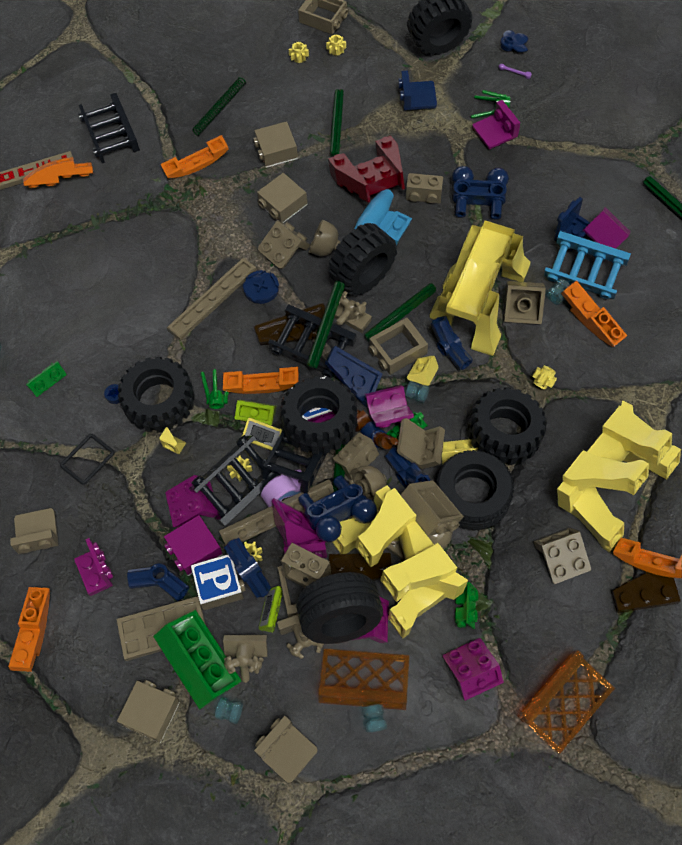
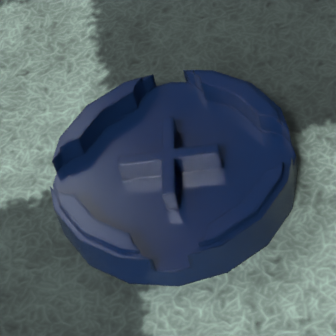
M264 270L255 271L249 274L243 283L244 294L253 303H268L278 295V279L271 272L268 273Z

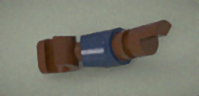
M357 410L356 432L361 430L363 435L373 440L377 448L387 450L393 445H398L399 441L397 438L387 435L385 431L376 427L364 410Z

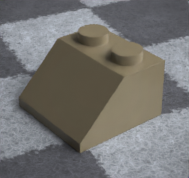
M507 281L504 322L542 324L546 290L544 283Z

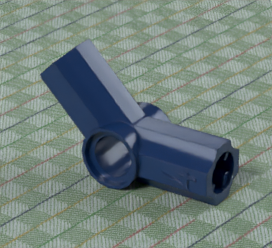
M447 316L437 317L432 320L431 326L438 339L437 347L441 354L448 356L459 370L466 369L473 359L462 347L461 340L453 332Z
M393 448L385 455V459L394 469L398 480L405 488L412 483L431 481L429 476L420 471L414 462L411 463L399 455L397 448Z
M237 538L228 542L224 548L236 565L234 567L243 581L247 582L256 598L269 594L271 589L269 582L263 576L262 569L254 557L249 554L241 540Z
M158 563L148 568L131 569L127 573L130 589L157 586L177 602L183 599L189 590V586L171 573L163 564ZM158 573H165L162 578L156 579Z

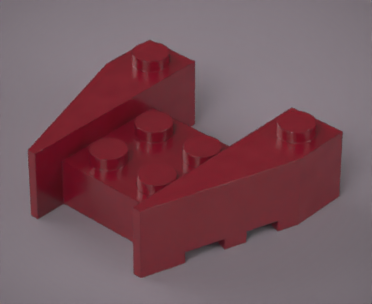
M391 135L375 141L377 157L367 162L353 166L344 153L328 158L331 176L335 182L341 187H347L349 192L359 194V197L368 203L370 202V195L396 185H399L402 190L405 189L398 144Z

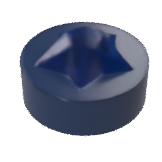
M109 385L104 391L106 400L111 404L119 403L118 385Z

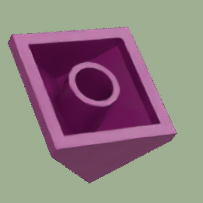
M606 207L583 230L594 242L615 249L631 232Z
M273 498L274 522L288 547L291 543L299 544L317 537L315 530L310 527L309 521L303 512Z

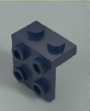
M408 70L401 71L398 85L399 89L402 88V91H400V101H403L404 110L436 108L437 99L434 82H409Z
M579 197L576 201L573 200L568 206L567 211L561 212L558 216V225L554 230L556 232L554 238L556 242L560 231L581 238L587 235L583 230L590 222L579 216L583 198Z

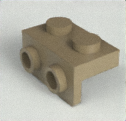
M409 173L406 200L441 203L443 176Z
M357 433L333 460L342 466L347 478L352 480L353 474L350 475V472L358 467L368 466L376 459L379 453L372 439L362 433Z

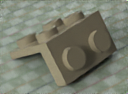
M277 220L258 246V250L278 268L283 269L298 248L307 250L311 244L306 241L307 237L294 231L295 227L292 224Z
M402 419L397 446L398 454L410 462H414L421 469L441 465L445 429L439 426L423 430L409 419Z
M52 508L15 516L16 537L10 538L11 547L18 554L59 546L55 511Z
M284 716L282 719L278 718L270 727L272 731L266 737L263 735L255 744L257 748L254 751L284 781L292 783L317 754L318 750Z

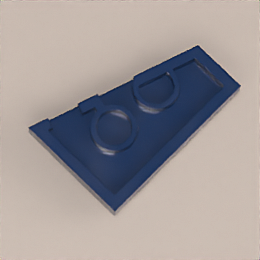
M337 346L332 347L325 364L350 389L355 397L367 407L365 394L376 391L383 373Z

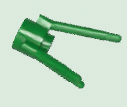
M482 90L483 94L494 97L474 96L475 99L495 101V107L496 102L503 100L508 108L510 107V96L506 94ZM495 110L471 115V118L495 114Z
M213 369V391H211V394L209 393L205 374L201 372L207 405L211 409H222L224 404H228L229 392L225 391L223 395L222 391L217 390L216 369Z

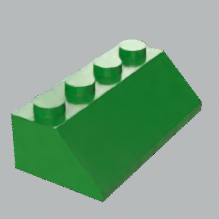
M196 610L166 624L153 636L199 710L242 682L236 672L229 674L224 664L226 656Z

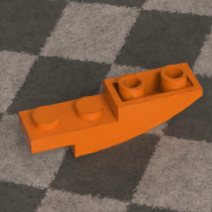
M73 157L55 160L30 172L23 178L24 186L29 188L38 187L40 184L54 186L56 183H59L58 176H62V178H70L76 174H79V176H89V173H93L92 163L74 164Z
M577 280L561 293L573 307L570 311L579 321L611 347L616 346L628 336L604 307L601 309Z
M28 588L18 621L19 633L8 666L11 671L32 672L35 658L40 655L48 616L49 588Z

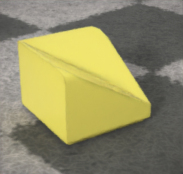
M167 427L159 438L164 448L176 454H180L186 442L174 437Z

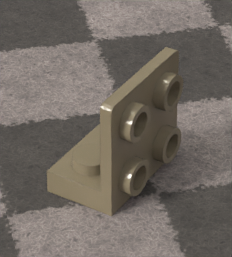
M568 528L534 541L535 548L544 555L552 583L557 584L591 571L580 531Z

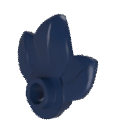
M508 30L503 33L500 46L505 51H512L514 49L517 52H526L528 49L524 44L528 42L529 38L522 33L515 34L514 31Z

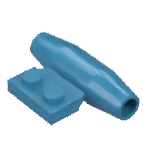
M389 189L380 191L369 202L354 229L359 225H364V223L376 224L392 237L397 245L410 225L412 218L398 211H389L394 195Z

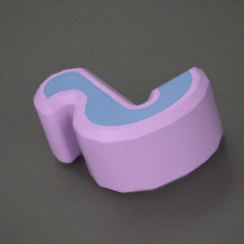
M284 475L276 476L265 485L261 492V497L269 508L272 506L273 498L281 501L284 498L301 493V483Z

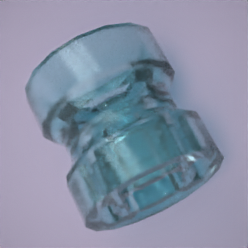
M559 279L554 287L547 290L546 295L552 303L559 305L564 300L561 293L570 284L564 279Z
M410 381L405 397L410 399L416 398L417 401L424 403L428 396L430 385L426 386Z
M221 697L216 708L215 719H227L230 723L236 725L242 713L243 703L238 701L233 703L229 699Z
M371 705L362 709L363 716L366 718V732H377L388 728L387 721L383 718L385 712L383 705Z

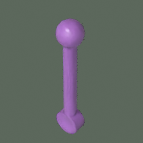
M504 64L499 65L500 70H508L523 75L526 79L531 78V72L525 73L506 67Z

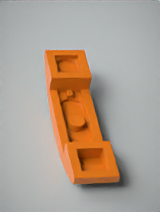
M222 135L206 142L208 147L179 161L174 157L160 164L167 178L192 174L218 160L229 149Z
M298 367L279 368V372L246 375H243L242 371L223 373V391L232 393H272L290 389L299 382Z
M625 538L619 539L613 554L624 562L656 575L682 578V555L680 559L641 549L640 542Z

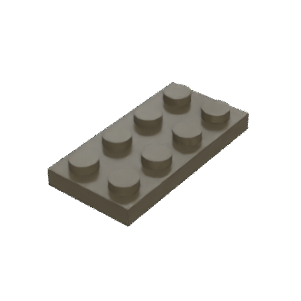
M199 597L116 619L124 660L129 661L161 652L162 650L153 636L166 624L194 610L198 612L205 623Z

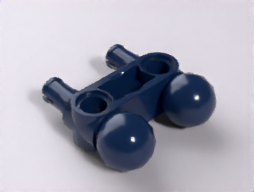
M457 167L452 173V181L454 183L453 201L456 203V216L460 218L466 216L467 204L491 206V218L500 219L502 205L506 202V185L509 181L508 173L503 168L498 167L489 171L487 181L473 180L474 175L469 167Z
M338 476L334 479V485L338 491L316 502L313 501L308 493H304L299 497V503L305 509V517L308 519L310 527L315 530L318 538L324 542H332L338 539L342 530L340 522L353 515L357 522L364 524L374 520L377 514L375 502L363 494L362 487L357 484H349L343 476Z

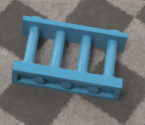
M560 231L557 237V244L560 246L553 268H545L544 276L552 282L560 281L569 285L577 280L584 290L599 294L604 299H614L617 290L612 289L620 266H627L631 253ZM571 248L577 250L578 254L570 275L559 272L567 249ZM590 254L595 257V261L587 280L578 278L577 274L584 256ZM609 260L612 261L613 266L606 285L602 286L594 283L602 261Z

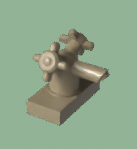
M344 291L334 317L337 319L336 323L339 325L344 323L363 333L372 321V316L365 313L367 303L362 302L360 304L354 300H348L346 298L348 292Z
M298 615L277 622L281 635L292 631L295 634L297 643L294 647L289 643L287 644V648L293 656L303 659L304 656L300 651L311 645L317 646L316 653H320L324 644L313 642L303 634Z
M224 635L225 668L229 674L236 672L235 668L239 666L241 680L246 683L250 679L249 672L252 673L254 671V673L258 674L264 661L262 657L268 656L267 635Z

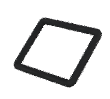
M89 434L60 463V467L84 485L115 454V451L94 434ZM90 438H93L111 453L83 481L64 464Z

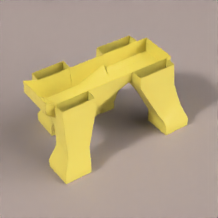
M485 220L482 227L471 226L458 261L448 272L443 284V292L437 297L430 313V318L436 319L437 317L447 316L450 325L453 322L454 316L473 321L476 329L471 349L493 356L501 338V333L497 326L499 293L492 291L499 269L502 267V277L523 282L530 267V261L524 256L523 236L515 234V229Z
M622 401V405L616 409L603 425V433L587 452L583 450L563 475V482L557 488L558 506L579 518L595 536L602 548L611 552L619 539L624 535V522L612 515L598 494L596 487L627 491L635 495L648 478L649 470L668 479L680 463L681 449L672 445V433L667 430L652 429L633 413V405Z
M387 485L375 492L374 502L377 506L375 519L370 523L364 524L357 522L354 518L341 521L342 530L340 537L332 541L340 554H347L352 549L357 548L369 566L373 567L379 562L384 549L392 541L400 540L405 561L385 569L380 581L390 592L396 602L399 601L397 605L390 609L388 620L403 639L410 634L417 617L443 599L449 598L454 600L463 594L468 580L456 573V565L439 543L435 545L415 521L417 515L395 488L391 490Z

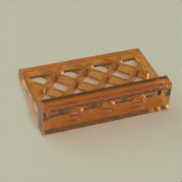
M324 649L321 683L319 686V703L406 710L409 655ZM328 656H337L341 662L332 668L328 663ZM352 658H359L362 664L354 670L348 661ZM374 659L380 660L384 664L377 671L369 665ZM395 661L405 662L404 668L398 673L390 666ZM343 665L351 672L344 679L336 672ZM366 666L372 675L364 681L358 675V672ZM386 668L394 675L387 682L379 676ZM332 674L339 680V683L335 686H325L326 679ZM355 676L361 684L356 688H350L345 682ZM375 677L383 685L378 690H373L367 685ZM398 679L403 685V692L393 691L389 685Z
M578 650L572 652L517 715L522 722L530 726L557 754H560L615 689L583 658L584 655ZM581 665L588 671V679L578 680L577 669ZM589 682L590 695H579L578 683ZM593 682H600L606 688V691L602 695H594ZM565 683H574L575 695L564 696L563 686ZM575 698L576 712H565L564 699ZM579 698H590L591 709L589 711H580ZM552 699H560L561 712H550L549 702ZM577 714V725L575 728H567L566 715ZM538 715H546L547 728H539L533 722ZM550 715L562 716V728H551ZM552 731H563L564 741L559 746L552 741Z

